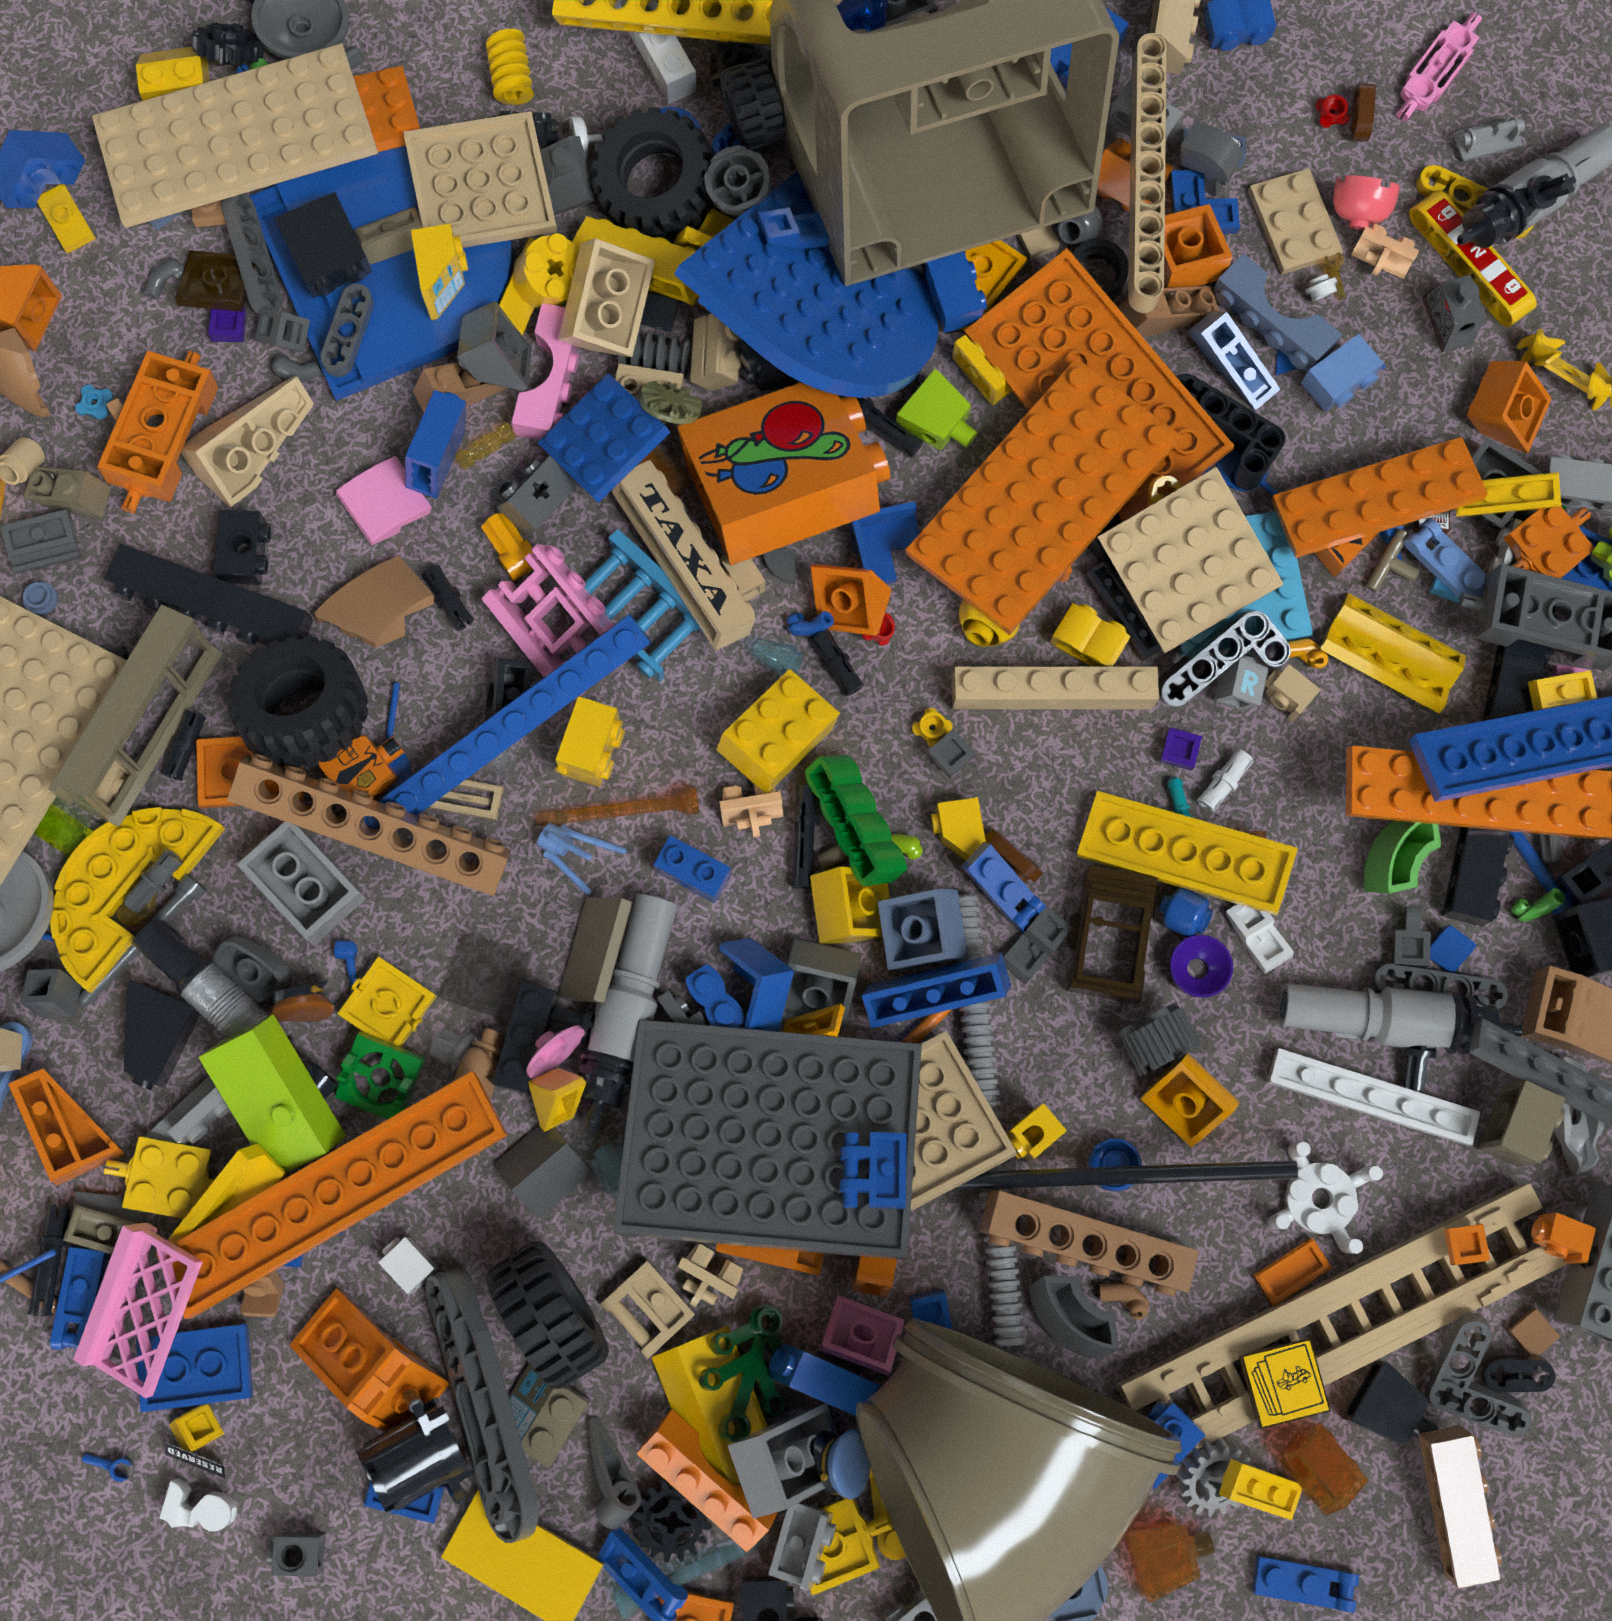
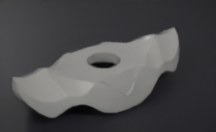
M1556 1055V1057L1586 1072V1067L1580 1061L1572 1057ZM1564 1102L1562 1108L1565 1109V1115L1560 1126L1554 1128V1133L1561 1143L1562 1152L1570 1174L1580 1175L1589 1171L1599 1161L1596 1142L1604 1130L1605 1123L1573 1107L1576 1111V1121L1572 1124L1569 1104Z

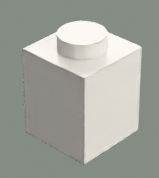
M399 1237L395 1238L383 1249L382 1253L385 1257L378 1262L406 1294H413L427 1281L429 1276H432L439 1269L411 1237H405L402 1241Z

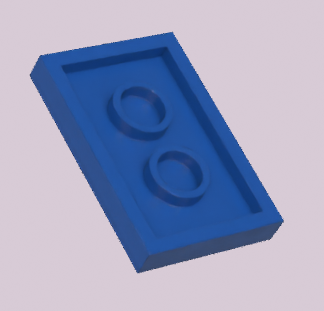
M248 1324L176 1333L153 1396L145 1398L139 1394L140 1413L252 1398L253 1383ZM159 1335L149 1336L152 1350L157 1349L160 1342ZM136 1338L137 1357L142 1355L138 1338ZM143 1360L137 1363L138 1379L145 1382L148 1373Z

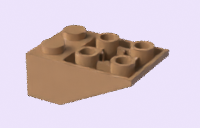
M1547 966L1535 971L1522 1025L1523 1034L1520 1037L1612 1064V989L1586 976L1553 966Z

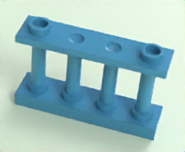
M617 529L609 537L610 548L612 549L610 551L611 556L585 581L586 585L584 588L591 595L620 565L624 566L627 563L636 571L634 573L635 578L605 607V614L610 620L644 587L648 588L650 585L660 594L658 595L659 600L637 621L644 632L668 609L672 610L676 607L684 615L682 617L683 622L650 655L641 650L632 656L638 661L636 667L643 675L649 679L654 676L661 682L665 675L664 669L659 664L692 631L697 632L699 629L702 631V629L662 568Z

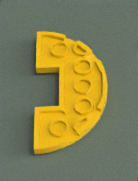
M146 808L132 811V814L126 816L119 827L109 822L105 823L77 846L67 859L54 887L56 893L50 927L52 938L55 940L60 954V960L78 984L89 993H92L131 946L135 936L110 918L125 901L126 896L142 879L141 873L144 870L148 871L163 851L169 849L175 852L184 862L172 874L175 879L180 880L185 873L189 874L224 832L225 828L223 825L205 815L187 809Z

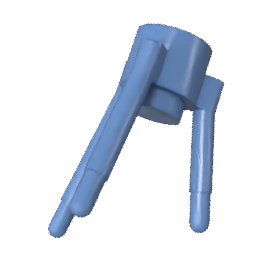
M549 823L540 834L537 846L545 850L543 857L552 861L587 895L591 894V889L558 857V854L563 857L568 851H571L586 860L592 859L590 853L572 844V838L621 854L627 852L624 847L574 831L565 825L558 827L553 823Z

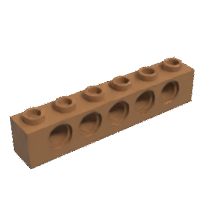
M999 1190L989 1191L979 1232L989 1235L988 1242L1009 1248L1010 1241L1023 1245L1021 1252L1043 1257L1045 1251L1056 1255L1055 1262L1071 1267H1076L1077 1261L1089 1265L1088 1272L1109 1277L1110 1271L1122 1274V1282L1142 1287L1143 1281L1155 1284V1292L1175 1297L1176 1291L1189 1293L1199 1253L1198 1250ZM1023 1215L1027 1219L1028 1227L1020 1235L1016 1231L1015 1223L1017 1218ZM1054 1225H1057L1061 1231L1060 1240L1056 1244H1052L1049 1239V1231ZM1090 1235L1093 1239L1094 1247L1089 1254H1086L1082 1248L1084 1238ZM1123 1245L1127 1256L1125 1261L1119 1264L1116 1260V1251ZM1155 1255L1159 1260V1268L1152 1274L1149 1269V1261Z

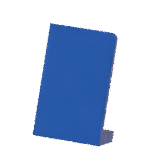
M915 502L881 508L878 513L850 522L849 530L859 569L872 570L886 584L896 583L897 577L890 551L907 548L920 534L915 517L917 511Z
M752 938L720 943L719 950L735 962L733 970L754 986L744 1029L778 1032L794 970Z

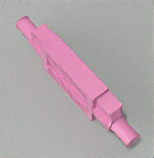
M1472 12L1463 25L1453 20L1446 31H1441L1405 81L1406 85L1399 94L1405 103L1396 113L1398 119L1404 114L1401 121L1406 122L1415 109L1426 112L1433 101L1436 103L1474 51L1472 48L1480 37L1473 31L1482 21L1480 15L1471 23L1477 14ZM1440 45V50L1435 52L1427 63L1428 66L1421 74H1417L1418 69L1433 49ZM1461 59L1462 62L1445 85L1439 88L1437 85L1455 64V61Z

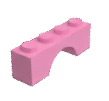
M541 304L534 333L537 346L550 355L553 360V367L549 377L543 384L533 390L519 393L511 422L514 433L517 436L540 440L564 417V414L561 413L563 402H569L572 384L568 383L570 373H576L579 363V354L576 353L577 346L558 340L565 307Z

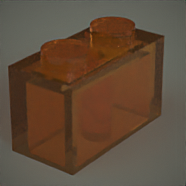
M1321 1422L1300 1430L1277 1456V1459L1324 1515L1345 1509L1369 1481L1360 1470L1358 1464L1347 1455L1335 1440L1334 1435Z

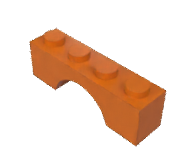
M672 1409L650 1432L636 1453L746 1552L769 1531L778 1514L776 1512L753 1519L742 1486L728 1481L710 1466L702 1453L699 1433Z

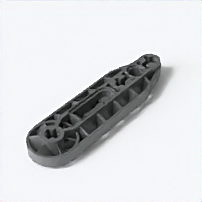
M451 1269L438 1272L428 1277L426 1281V1296L439 1339L441 1357L472 1468L475 1472L474 1475L488 1522L496 1536L505 1543H514L529 1538L536 1530L539 1516L536 1491L491 1334L483 1318L471 1275L465 1269Z

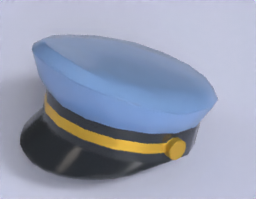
M852 1429L844 1432L839 1437L830 1431H821L814 1440L813 1455L823 1486L830 1494L835 1496H843L846 1499L857 1498L864 1490L870 1474V1463L864 1449L860 1431Z

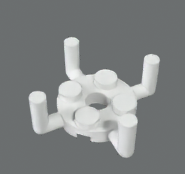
M1300 1142L1290 1145L1288 1147V1154L1292 1161H1297L1298 1179L1289 1180L1285 1193L1286 1209L1269 1217V1227L1271 1229H1286L1290 1226V1222L1294 1221L1299 1227L1312 1233H1331L1343 1253H1360L1363 1250L1362 1242L1358 1239H1350L1344 1227L1351 1221L1358 1210L1355 1188L1369 1181L1380 1180L1383 1176L1382 1169L1378 1166L1366 1167L1348 1176L1334 1164H1310L1306 1158L1311 1151L1308 1143ZM1317 1188L1324 1189L1329 1195V1204L1323 1209L1316 1207L1312 1201V1194Z

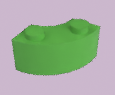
M1392 821L1379 833L1367 856L1364 868L1365 892L1394 893L1418 887V873L1423 860L1431 851L1441 847L1438 825L1405 821Z

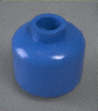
M1185 888L1177 889L1173 895L1167 893L1159 907V912L1163 913V925L1187 938L1197 933L1202 935L1213 915V910L1209 908V900L1206 897Z

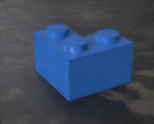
M9 130L0 150V199L6 208H35L46 184L74 185L85 159L68 134L61 132Z

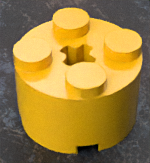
M559 233L542 236L533 241L515 261V277L513 280L519 296L527 304L535 308H541L542 303L560 307L565 305L572 283L579 248Z

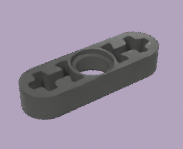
M351 284L344 289L321 352V362L325 370L334 377L345 376L352 370L374 308L372 295L369 289L362 284ZM359 296H362L364 302H359L357 304V307L355 309V312L357 314L356 317L355 315H353L354 305L351 300H357ZM346 323L356 326V332L350 337L339 335L340 327ZM339 344L342 346L341 355L344 361H338L336 365H333L330 359L338 357L340 351Z

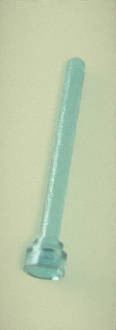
M771 1526L769 1531L748 1552L737 1543H734L666 1576L673 1584L682 1585L777 1541L780 1536V1530L778 1527ZM622 1588L614 1590L613 1596L623 1620L636 1615L637 1609H640V1607Z

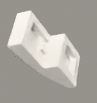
M1239 904L1226 911V915L1236 933L1264 974L1293 957L1294 951L1275 928V920L1270 913Z

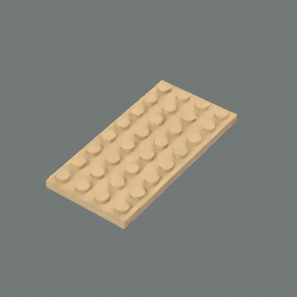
M342 43L92 115L119 216L125 228L378 154Z

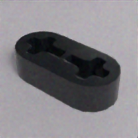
M1537 1355L1493 1356L1486 1360L1482 1369L1486 1383L1497 1392L1547 1391L1554 1384L1556 1377L1554 1369L1548 1360ZM1540 1365L1543 1372H1547L1546 1375H1541L1540 1381L1537 1382L1534 1381L1531 1375H1522V1373L1534 1372V1366ZM1497 1366H1503L1506 1372L1515 1373V1375L1503 1376V1382H1497L1495 1376L1491 1375V1373L1497 1372Z

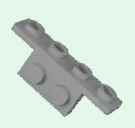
M208 1076L145 1137L189 1145L202 1138L208 1131L207 1127L217 1117L221 1118L226 1115L230 1109L212 1079Z

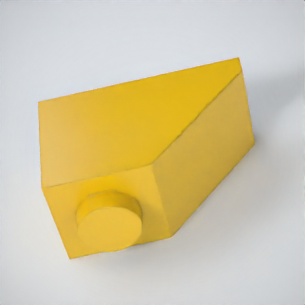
M978 797L937 803L935 814H930L933 834H939L941 844L966 861L983 842H986Z

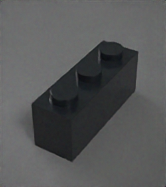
M521 982L492 1084L494 1086L531 1096L528 1081L532 1080V1078L527 1075L526 1069L532 1056L538 1049L535 1046L536 1041L550 1030L549 1017L554 1007H556L559 998L556 990Z

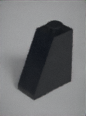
M130 980L127 985L124 1072L134 1076L132 1083L152 1090L154 1085L165 1088L201 1014L193 1006Z

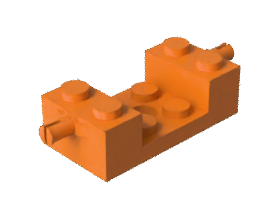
M147 350L97 465V468L108 484L124 488L128 491L121 506V509L128 513L130 511V513L135 514L141 497H153L170 503L178 486L182 472L177 464V460L197 413L207 416L219 388L211 370L197 366L201 356L196 352L187 351L185 360L181 361ZM151 416H164V421L161 425L157 427L147 425V421Z

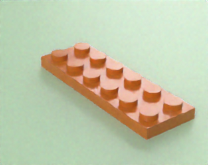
M1459 437L1275 494L1271 502L1295 558L1484 500L1488 493L1463 437Z

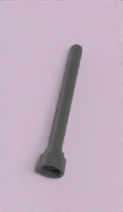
M185 873L176 882L178 885L174 889L176 893L149 922L155 918L168 922L186 902L190 904L193 900L198 901L207 890L190 874ZM131 944L92 993L84 989L79 994L78 1005L82 1007L88 1006L140 951Z

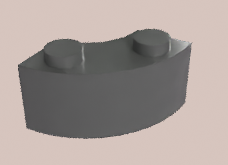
M1043 1276L1028 1287L1030 1300L1040 1323L1052 1338L1066 1349L1093 1359H1103L1119 1349L1115 1313L1101 1310L1092 1304L1082 1292L1078 1277Z

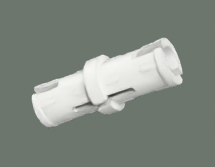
M1236 749L1225 766L1213 774V781L1196 800L1197 804L1208 813L1214 814L1225 797L1237 789V782L1254 763L1253 758L1245 751Z

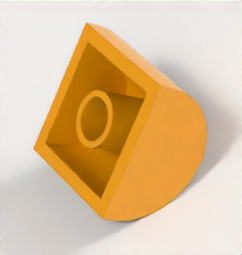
M1188 1052L1178 1058L1140 1098L1191 1148L1229 1117L1240 1103Z

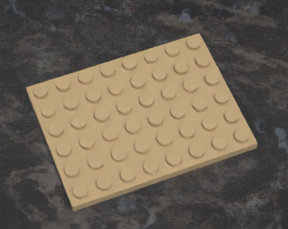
M1 596L0 886L56 798V795L49 790L50 785L127 661Z

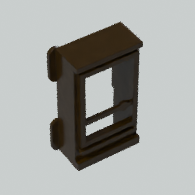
M1092 865L1086 869L1079 912L1072 914L1069 924L1072 929L1068 933L1067 946L1073 951L1066 991L1133 1004L1141 1001L1145 980L1144 964L1150 923L1155 912L1158 877ZM1093 900L1141 908L1139 926L1103 920L1100 916L1091 918ZM1090 923L1096 927L1103 925L1138 932L1130 983L1082 975Z

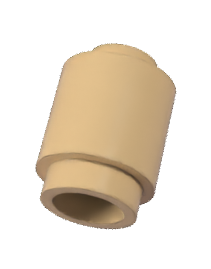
M24 437L18 438L0 455V478L10 485L25 482L30 477L33 468L40 467L45 461V455L41 446L34 440Z

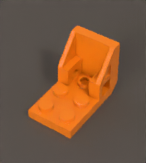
M338 1288L332 1292L289 1344L294 1352L348 1410L362 1421L384 1432L414 1416L403 1400V1394L406 1390L414 1389L424 1404L435 1397L439 1398L449 1386L448 1380L440 1372L400 1341L384 1333L345 1292Z

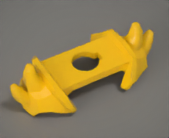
M1542 328L1538 329L1535 334L1526 336L1517 344V349L1529 347L1522 355L1521 361L1528 363L1531 359L1535 358L1534 364L1537 367L1544 366L1586 392L1588 399H1592L1595 396L1591 410L1595 411L1600 408L1608 397L1610 398V407H1612V377L1601 362L1596 363L1595 371L1588 376L1559 358L1562 352L1557 350V348L1564 345L1565 340L1545 336Z

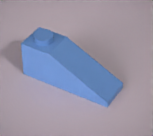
M1211 311L1188 331L1205 357L1253 410L1258 409L1280 390L1227 312Z

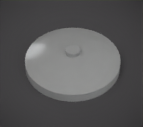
M24 851L21 852L0 886V972L22 960L34 949L46 932L53 912L54 897L49 877L44 869Z

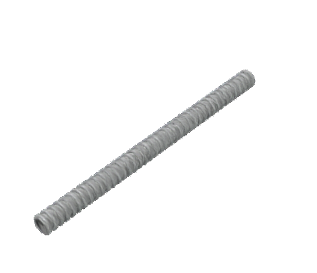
M971 894L958 895L968 959L958 960L957 963L980 958L985 954L984 950L980 947V945H983V939L979 938V935L982 934V929L978 928L981 918L977 917V914L980 913V908L976 907L979 897ZM985 1001L959 1008V1011L963 1012L960 1020L965 1025L961 1030L966 1035V1038H963V1044H967L964 1054L968 1055V1060H965V1063L969 1066L972 1076L999 1120L1002 1117V1112H998L1001 1101H997L1000 1091L996 1090L995 1086L999 1082L994 1077V1074L998 1072L997 1068H993L996 1058L992 1057L995 1047L991 1046L994 1036L990 1035L993 1026L989 1025L988 1021L992 1017L987 1012V1009H990V1003ZM1003 1162L988 1171L1008 1170V1168L1004 1167ZM1007 1188L982 1189V1192H979V1197L983 1198L980 1208L985 1210L990 1190H999L1011 1194L1010 1190H1007ZM987 1234V1237L983 1239L984 1242L988 1243V1248H985V1253L989 1254L986 1265H990V1271H987V1276H991L992 1281L988 1283V1287L992 1288L993 1291L989 1296L990 1299L994 1300V1305H991V1310H995V1316H992V1321L996 1322L993 1333H997L998 1338L994 1340V1344L998 1346L1022 1345L1026 1342V1337L1022 1336L1025 1325H1021V1319H1024V1314H1020L1019 1309L1023 1307V1304L1018 1300V1297L1022 1296L1021 1291H1017V1285H1020V1280H1016V1274L1019 1273V1269L1015 1268V1262H1018V1258L1014 1257L1013 1253L1017 1248L1013 1246L1011 1241L1009 1248L988 1242L989 1235Z

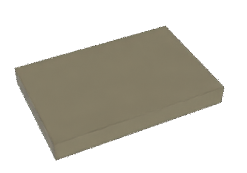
M586 897L558 997L575 1001L605 1002L631 909V901L623 898Z

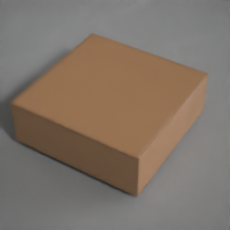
M1537 1308L1529 1310L1506 1330L1526 1355L1539 1356L1560 1338L1559 1334Z

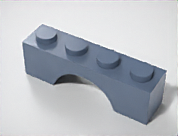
M1243 253L1218 278L1213 294L1221 306L1230 308L1240 317L1244 325L1251 329L1254 328L1265 337L1266 342L1272 348L1279 349L1288 356L1296 368L1308 372L1309 369L1335 350L1342 334L1318 314L1304 319H1294L1283 316L1275 311L1267 301L1264 290L1268 273Z

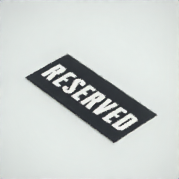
M165 1443V1455L225 1478V1466Z

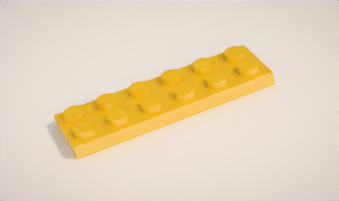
M1097 791L1077 851V857L1130 873L1158 877V881L1278 916L1298 848Z

